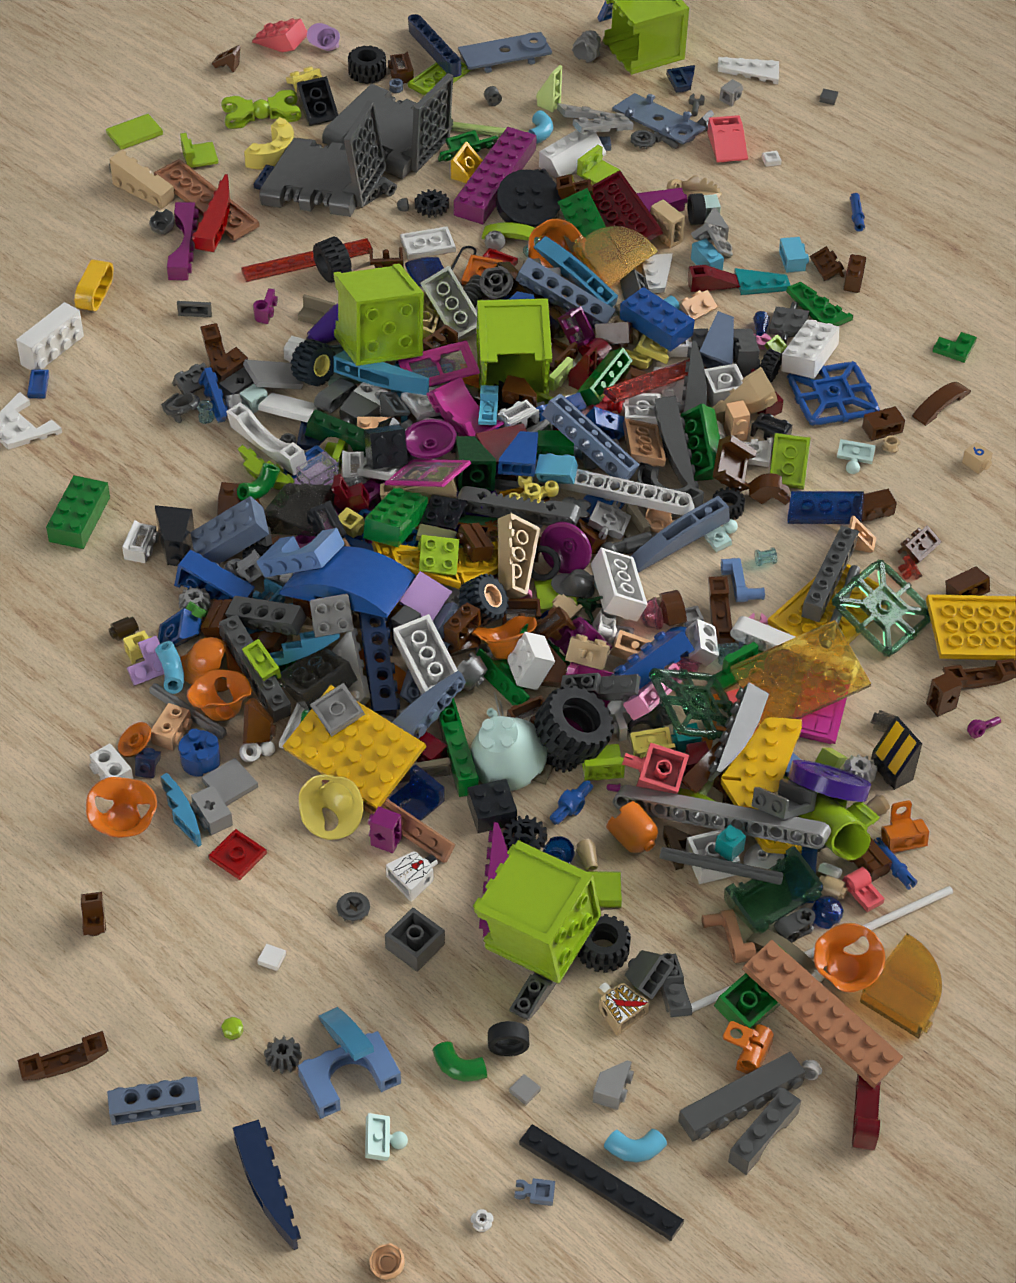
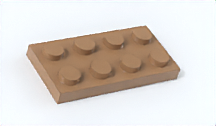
M625 418L623 428L628 454L638 463L642 462L654 467H664L666 457L658 425Z

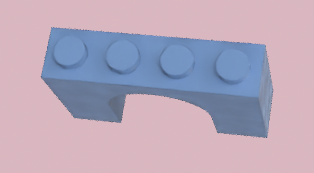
M337 528L322 530L309 544L302 548L299 547L294 536L279 538L256 562L264 578L322 568L345 543Z
M378 1031L365 1034L372 1043L374 1052L356 1061L353 1060L349 1053H345L342 1047H339L332 1051H325L321 1056L307 1059L300 1065H297L299 1078L320 1119L341 1110L340 1098L330 1079L332 1074L344 1065L357 1064L365 1067L372 1074L381 1092L401 1084V1072Z

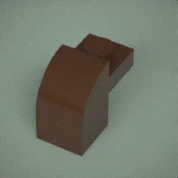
M572 174L556 177L557 191L561 199H565L588 188L590 195H593L591 179L575 182Z
M762 474L748 483L750 484L749 497L760 504H764L772 497L784 505L791 502L790 488L782 484V476L778 474Z
M678 590L660 593V597L655 598L656 606L662 609L663 622L672 626L687 622L685 605Z
M102 892L81 894L83 936H98L101 933H105L106 916Z

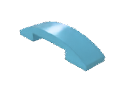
M481 385L478 425L497 424L499 386Z

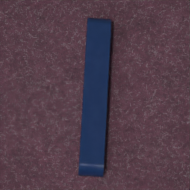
M409 15V33L446 73L452 74L453 77L460 76L462 73L461 59L420 15Z

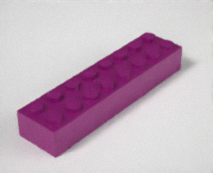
M507 127L454 199V216L483 225L496 208V196L501 181L510 173L522 170L536 151V135Z

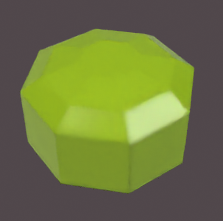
M235 1017L225 1019L221 1026L224 1037L230 1040L240 1038L244 1031L241 1020Z

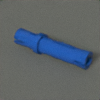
M852 193L850 196L853 213L852 221L854 222L855 230L861 232L865 229V216L862 212L860 195Z
M877 837L876 840L874 839V842L892 861V875L898 878L907 890H910L911 887L914 888L918 881L907 870L908 867L898 860L880 837Z

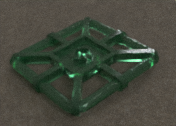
M880 559L871 563L859 575L853 576L851 581L832 599V605L856 628L855 631L858 634L861 633L885 657H890L910 640H914L917 634L931 622L926 601L911 587L912 585L909 582L907 583L884 560ZM875 570H878L879 586L873 590L864 579ZM885 572L901 587L897 593L886 584ZM855 587H859L867 595L863 600L844 598ZM906 592L920 607L908 606L900 596ZM881 605H886V610L883 609ZM844 606L859 607L869 617L860 623ZM905 614L924 616L913 628L902 619ZM872 621L883 630L884 645L866 628ZM896 623L905 632V635L892 646L890 627Z
M652 668L649 672V677L660 698L659 703L664 707L676 733L692 737H705L708 740L720 739L724 731L716 730L712 721H716L725 727L728 718L721 713L720 709H723L728 717L732 715L730 710L733 703L729 701L715 674L687 671L686 669ZM672 678H678L679 680H682L683 684H679ZM692 679L708 682L705 686H695ZM661 683L673 690L676 696H668ZM712 685L714 686L720 700L714 699L710 691ZM672 705L682 706L686 715L682 724ZM694 719L702 720L705 729L686 727L690 720Z

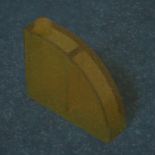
M619 226L600 228L586 237L582 235L575 240L576 244L572 247L581 262L608 287L658 252L654 245L642 234Z
M906 933L886 959L878 979L872 985L863 989L860 1003L919 1039L923 1033L927 1034L933 1025L931 1021L937 1011L942 993L941 973L934 957L922 943Z

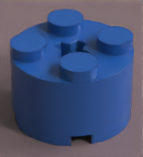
M194 728L182 737L178 749L180 762L186 773L199 777L219 767L220 750L217 736L208 731Z

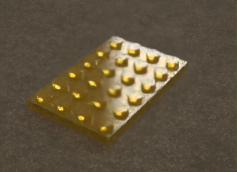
M836 620L730 666V670L739 687L744 688L750 682L769 693L759 721L760 725L768 717L800 719L871 687L869 678Z

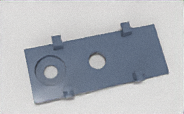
M542 32L458 47V51L468 70L484 67L487 73L492 72V65L528 59V64L533 65L535 64V57L552 54V50ZM536 40L537 43H531L530 41ZM508 48L510 51L501 52L500 49Z
M634 93L612 107L613 111L623 113L626 117L681 144L693 141L695 136L705 130V126L690 120L692 114L689 111H685L682 116L653 102L655 99L653 94H648L647 98H644ZM654 117H661V118H663V120L657 121V120H654L653 118H654Z

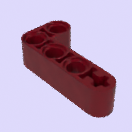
M858 1074L852 1147L875 1151L880 1132V1119H878L881 1082L873 1088Z

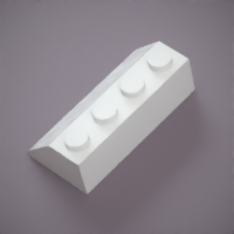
M575 130L539 151V167L545 169L554 178L568 174L573 175L577 172V160L596 145L602 147L603 145L597 133L584 130L583 134H581L578 130ZM603 147V152H602V155H603V156L606 155V151H605L604 147Z
M450 266L420 283L443 323L458 332V340L476 333L477 311Z

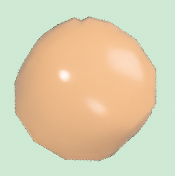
M648 508L645 518L651 525L650 531L659 533L672 523V513Z
M392 1243L378 1246L372 1251L369 1259L371 1271L380 1279H395L401 1274L405 1266V1257L402 1250Z

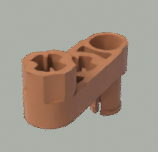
M733 909L722 910L716 914L702 915L703 928L720 925L724 927L734 963L748 962L756 955V948L753 942L743 943Z

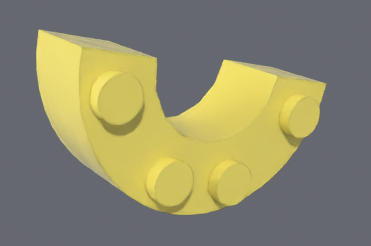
M279 117L271 125L272 142L267 144L252 143L244 151L245 167L263 170L265 165L275 167L294 138V130L290 123Z

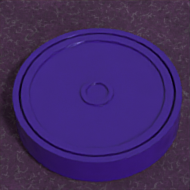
M793 760L788 775L791 781L800 786L829 797L848 801H867L871 788V783L860 776L839 768L807 760Z

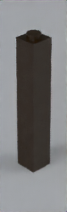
M498 262L496 267L502 266L512 275L513 286L509 292L511 297L518 291L533 294L534 299H546L516 281L519 271L510 262ZM548 301L551 337L562 338L565 336V333L558 318L563 315Z

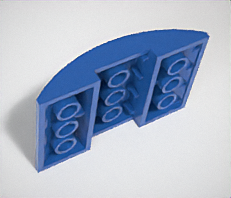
M343 546L322 568L295 572L279 591V595L310 601L319 597L325 598L348 594L351 610L387 618L414 581L415 574L402 564L383 554L364 548Z

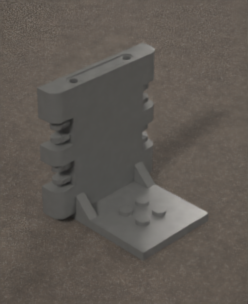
M447 73L418 103L409 99L395 102L396 98L392 96L391 91L375 84H370L326 126L322 135V143L329 146L332 142L344 143L345 136L367 101H374L382 148H384L386 155L385 171L401 179L410 171L417 173L446 143V139L450 138V130L453 126V119L451 118L453 75Z
M367 101L345 136L344 143L332 142L330 146L325 145L322 148V145L317 144L316 140L294 137L260 189L261 205L281 208L285 201L294 199V202L299 203L300 210L311 212L315 205L324 203V206H329L330 214L351 217L356 207L363 208L386 170V155L384 148H382L374 101Z

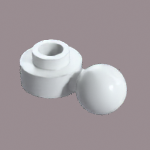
M271 741L262 742L260 746L257 743L243 744L240 747L239 754L243 761L253 762L261 754L266 757L273 755L275 745ZM247 749L251 752L250 756L246 753Z

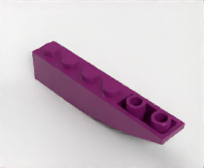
M494 822L493 830H489L488 842L492 843V845L487 847L486 859L490 860V864L485 865V876L488 877V881L483 883V894L487 891L485 886L490 878L494 879L497 873L495 871L499 864H504L508 858L505 840L499 824ZM480 918L479 929H483V937H485L490 930L487 921Z

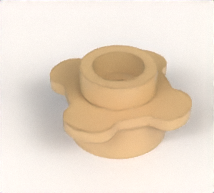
M890 435L883 439L882 450L894 453L899 451L898 446L901 442L897 437Z

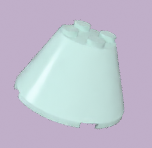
M496 716L483 721L482 727L470 747L478 780L481 783L485 784L507 779L510 791H514L530 784L531 780L538 773L542 772L547 761L548 751L547 747L541 744V738L537 736V728H535L534 724L524 719L506 716Z

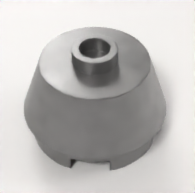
M502 266L487 268L481 275L479 285L485 295L491 299L499 300L506 297L512 289L513 278L510 272Z
M473 652L468 655L470 659L463 660L457 667V670L462 673L466 681L463 689L471 691L475 686L479 687L485 680L484 675L488 671L481 657L476 656Z

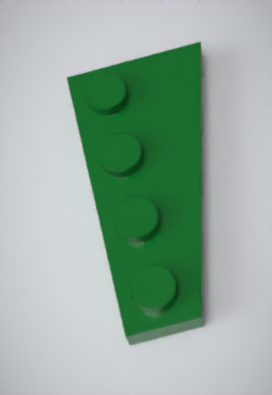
M798 282L787 287L786 292L803 310L809 311V316L813 320L826 324L830 323L835 326H840L853 320L854 315L851 313L846 314L840 306L832 305L829 303V299L818 296L815 290L804 283Z

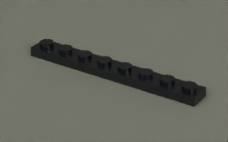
M532 1124L519 1140V1145L668 1240L672 1241L684 1224V1219L535 1125Z

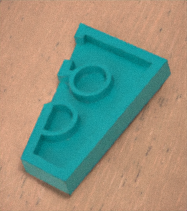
M738 268L734 270V274H736L740 284L739 290L741 295L783 292L787 290L788 286H791L788 276L785 274Z

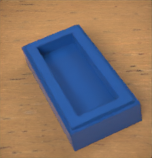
M31 370L27 392L28 398H46L49 370Z

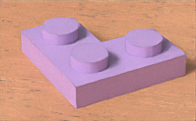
M157 635L138 642L144 661L127 667L134 686L164 675L162 664L155 652L156 647L160 645Z

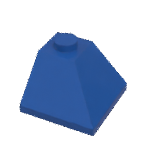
M183 608L160 624L158 632L159 643L171 641L177 647L197 637L201 632L202 619L192 615V612Z

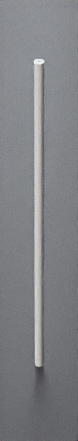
M950 886L945 887L862 926L872 931L953 894V889ZM815 947L804 953L813 958ZM730 986L691 1003L692 1012L716 1002L718 997Z

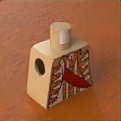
M605 982L597 990L602 996L599 1002V1010L617 1036L648 1014L650 1002L625 983H620L612 989Z

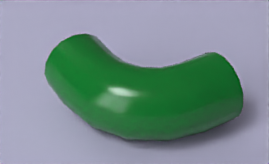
M264 463L256 480L251 483L239 484L237 488L238 498L243 501L250 496L254 500L265 496L273 488L280 468Z
M448 1041L439 1043L433 1048L432 1051L438 1066L450 1078L462 1082L478 1081L487 1078V1069L482 1057L469 1060L462 1059L457 1055L453 1043Z

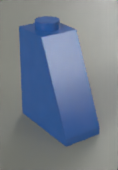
M520 431L499 458L498 474L535 477L538 432Z

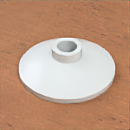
M757 843L746 851L743 860L745 865L779 872L784 865L785 857L784 854L767 853Z

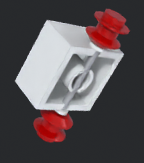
M625 392L624 402L620 397L618 400H613L612 397L611 400H607V411H617L619 415L623 408L624 419L628 418L658 425L654 402L655 399L660 398V394Z

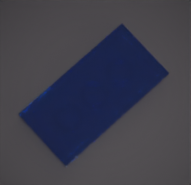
M791 491L787 518L788 524H850L852 516H855L861 522L864 491Z

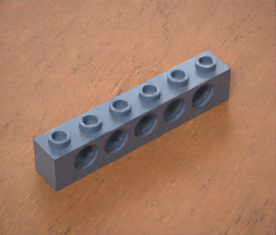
M529 257L516 277V281L522 286H526L537 295L548 299L550 303L558 305L565 312L580 307L577 304L582 305L581 307L588 322L594 329L595 324L609 323L616 310Z
M562 394L549 401L542 415L609 476L625 480L632 478L640 465Z

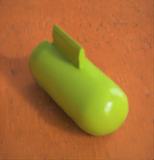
M818 792L814 811L798 816L799 818L820 821L829 825L831 834L825 846L836 856L848 861L856 860L866 853L871 841L867 827L874 824L880 818L863 802H855L846 809L833 797Z

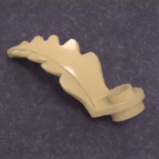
M697 175L692 176L686 181L672 179L667 183V189L682 188L684 194L687 195V200L689 194H717L718 199L722 195L720 188H717V184H714L713 181L707 184V178L699 181Z

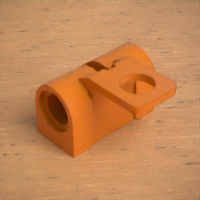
M910 800L893 803L891 806L890 825L881 827L882 841L892 853L928 846L929 830L922 819L912 820L910 818L912 808ZM900 807H906V810L903 813H896L897 809H899Z
M734 1021L729 1022L723 1034L725 1041L743 1048L737 1061L736 1070L745 1074H749L762 1066L774 1037L772 1030L764 1025L757 1024L751 1029ZM739 1029L743 1036L738 1039L733 1038L730 1035V1031Z

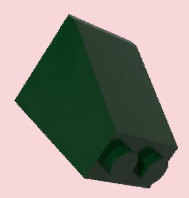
M456 436L455 460H470L471 462L468 467L456 476L458 492L464 486L494 491L495 457L475 436Z

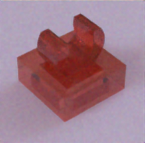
M908 554L903 557L905 564H901L898 567L901 573L907 570L902 574L903 578L907 580L913 575L917 580L923 575L911 556Z

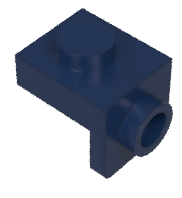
M144 748L135 757V776L154 778L156 765L161 759V751H155L153 748Z

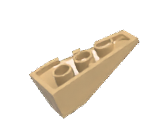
M761 367L742 379L743 383L736 390L733 388L725 400H720L712 407L715 409L717 421L724 423L727 403L743 400L749 413L753 414L772 406L778 401L775 390Z

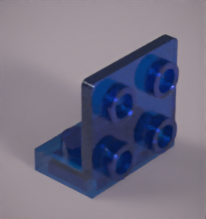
M415 764L410 768V781L388 800L421 821L445 801V787Z

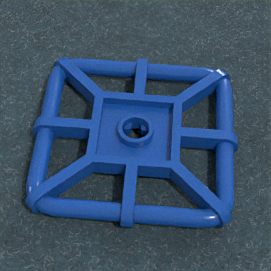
M854 361L823 365L818 372L823 379L813 380L791 373L787 375L789 385L795 395V401L799 404L809 425H823L841 421L845 423L852 419L864 418V414L880 410L871 391L870 383L866 381L861 369ZM846 369L841 376L830 377L828 372ZM854 371L860 384L849 385L847 378L851 372ZM796 381L812 387L813 392L801 393ZM862 391L869 402L855 397L854 392ZM817 399L820 406L811 415L805 401ZM853 404L866 410L847 413L844 405ZM837 407L840 415L819 418L827 408Z

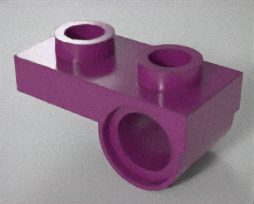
M268 288L265 299L254 302L255 321L269 324L270 318H273L274 306H277L278 303L275 289Z

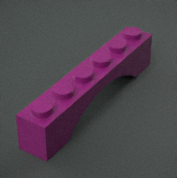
M175 202V225L181 230L184 238L175 252L168 256L167 274L168 280H188L189 274H192L191 262L194 261L192 251H195V243L192 241L193 233L196 232L195 230L198 229L196 219H199V209H196L195 202Z

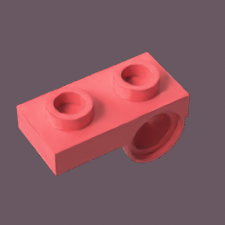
M864 867L851 872L842 879V881L846 882L845 887L848 888V891L866 912L884 903L885 898L871 884V876Z

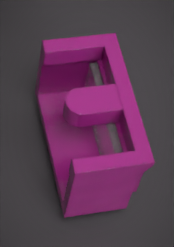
M581 306L568 311L558 318L570 345L576 342L577 347H580L595 338V334Z

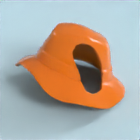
M549 219L531 232L528 240L529 258H540L541 264L544 267L554 268L534 249L535 237H541V240L547 236L572 253L578 260H581L584 252V240L581 233L570 222L562 219ZM564 236L571 242L578 243L575 252L570 251Z
M516 616L499 627H477L472 631V635L487 642L495 658L508 659L509 654L512 653L518 640L524 634H520L522 628L528 624L527 632L530 633L536 628L537 621L535 617Z
M203 638L196 642L185 655L180 657L184 670V680L191 685L206 672L220 669L224 653H226L228 670L240 673L242 671L226 643L219 638ZM219 678L215 681L216 692L229 689L227 679Z
M216 669L200 676L188 689L187 698L194 707L201 708L203 713L211 720L227 721L239 713L243 699L250 696L252 690L248 679L242 673ZM221 677L227 679V686L233 696V701L230 703L224 702L216 692L215 681Z
M105 778L91 788L86 799V815L91 826L103 834L118 838L135 836L145 831L150 825L157 808V798L152 788L143 781L129 778ZM102 797L107 800H113L114 804L107 812L101 813L96 808L95 798ZM150 804L148 812L141 818L137 805Z
M843 923L831 928L816 941L814 963L818 972L832 982L837 989L844 992H856L869 987L878 979L885 965V951L879 938L870 929L855 923ZM862 936L866 937L869 942V949L863 954L854 955L844 951V947L855 943Z

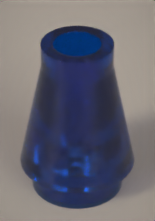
M758 311L753 317L756 335L762 336L767 331L770 320L767 312Z

